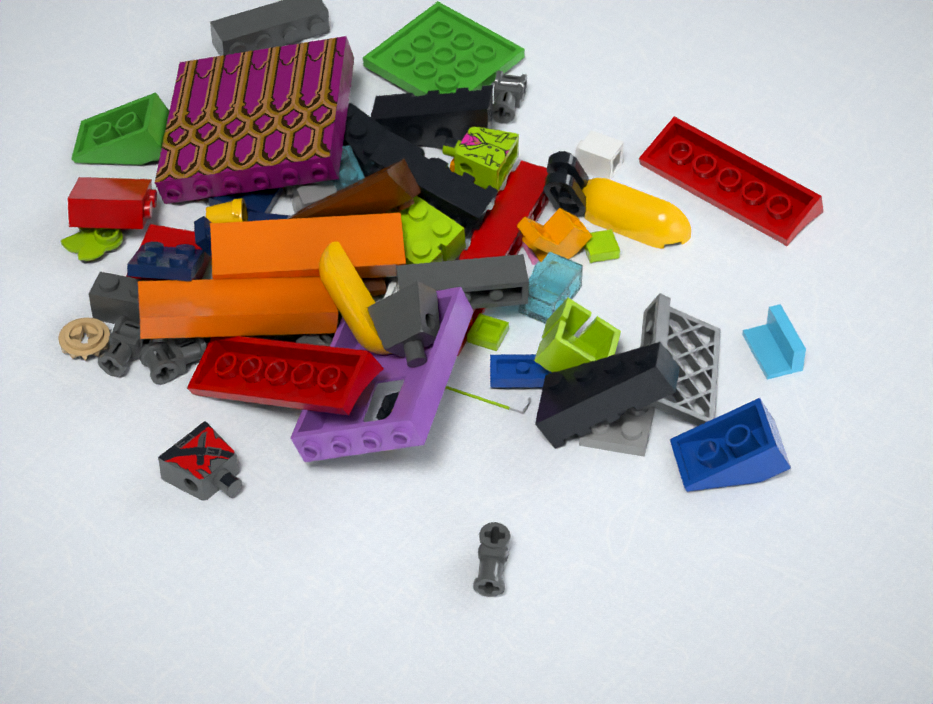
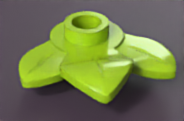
M79 228L80 232L61 239V245L66 250L78 253V260L89 261L101 257L108 250L119 247L123 242V234L120 229Z

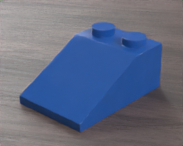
M757 398L670 439L681 479L687 492L759 483L791 469L775 420L761 398Z

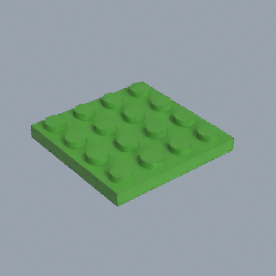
M437 1L363 57V66L407 92L413 93L415 96L426 95L428 91L439 90L440 94L454 93L456 88L466 87L469 88V91L482 90V86H488L493 83L498 70L505 73L525 57V49Z

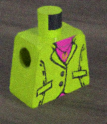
M471 127L462 141L447 137L442 153L443 155L454 157V173L462 176L466 172L476 178L474 184L484 189L490 185L499 190L518 158L519 134Z

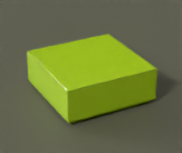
M612 229L590 233L592 238L584 245L590 263L620 258V249Z
M479 313L467 334V342L497 352L509 331V322Z

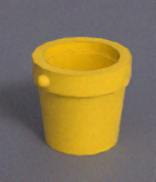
M244 198L233 199L231 202L206 207V218L211 223L247 221L248 213Z

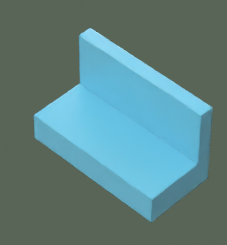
M781 304L768 308L766 325L742 331L745 341L767 380L803 371L806 348Z

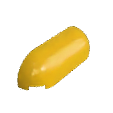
M592 178L588 180L587 186L582 189L586 196L584 218L594 225L607 230L612 229L615 233L661 249L664 248V244L680 242L683 245L691 238L689 220L678 207L668 201L606 178Z
M330 243L322 253L319 263V274L323 285L358 343L374 354H392L384 349L367 307L375 304V301L340 243Z

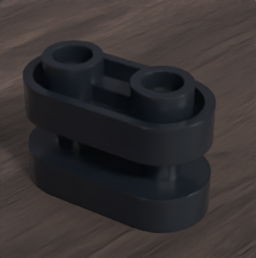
M567 151L553 153L548 158V175L545 178L544 193L556 211L561 208L580 217L586 211V196L582 189L587 186L590 179L578 159Z

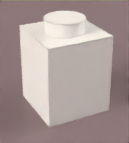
M591 130L584 141H579L575 150V157L578 158L586 174L611 180L622 165L624 142Z

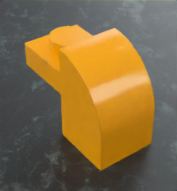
M561 208L544 225L527 217H524L517 224V227L524 235L522 238L523 242L532 249L540 262L546 265L559 264L570 259L592 238L590 232L577 216Z

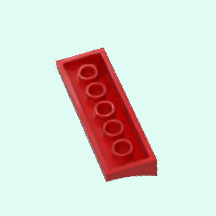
M675 116L639 157L641 166L785 246H788L805 226L824 212L822 196Z
M242 336L211 337L187 389L193 395L349 415L363 390L384 368L366 350Z

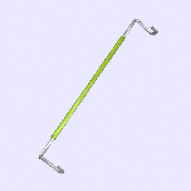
M449 386L445 387V389L524 414L525 409L531 402V397L527 399L529 402L522 412Z

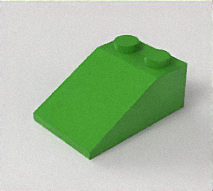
M155 92L82 120L71 159L74 163L142 165L150 161H158L169 115L168 108Z

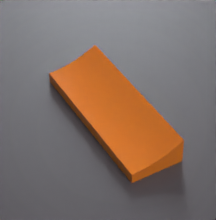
M401 213L210 223L213 279L320 277L319 263L321 255L332 242L340 243L360 278L396 276V266L406 265Z
M320 277L138 281L140 339L336 333L338 309Z

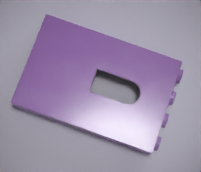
M461 287L436 291L440 328L434 343L424 348L427 359L425 364L418 367H409L406 357H400L395 354L379 355L370 352L384 370L363 390L349 415L302 409L290 439L304 462L425 444L474 312ZM342 317L330 346L366 350L358 343ZM404 379L390 415L383 420L364 422L365 414L377 384Z

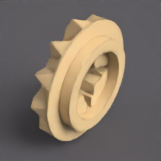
M79 318L69 322L61 329L58 340L63 353H69L72 359L82 356L86 361L88 355L99 357L100 350L108 349L110 331L107 325L98 319ZM86 333L89 338L88 343L83 344L81 341Z

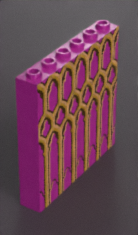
M347 36L180 62L154 182L164 204L338 179L355 59Z

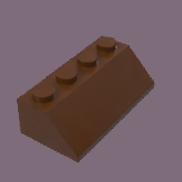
M402 159L300 209L287 219L384 214L394 207L401 211L415 203L413 198L421 193V190L405 159Z

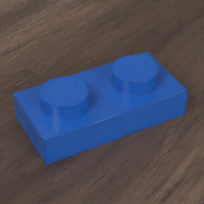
M536 354L490 355V387H543L545 375L552 372L534 361Z

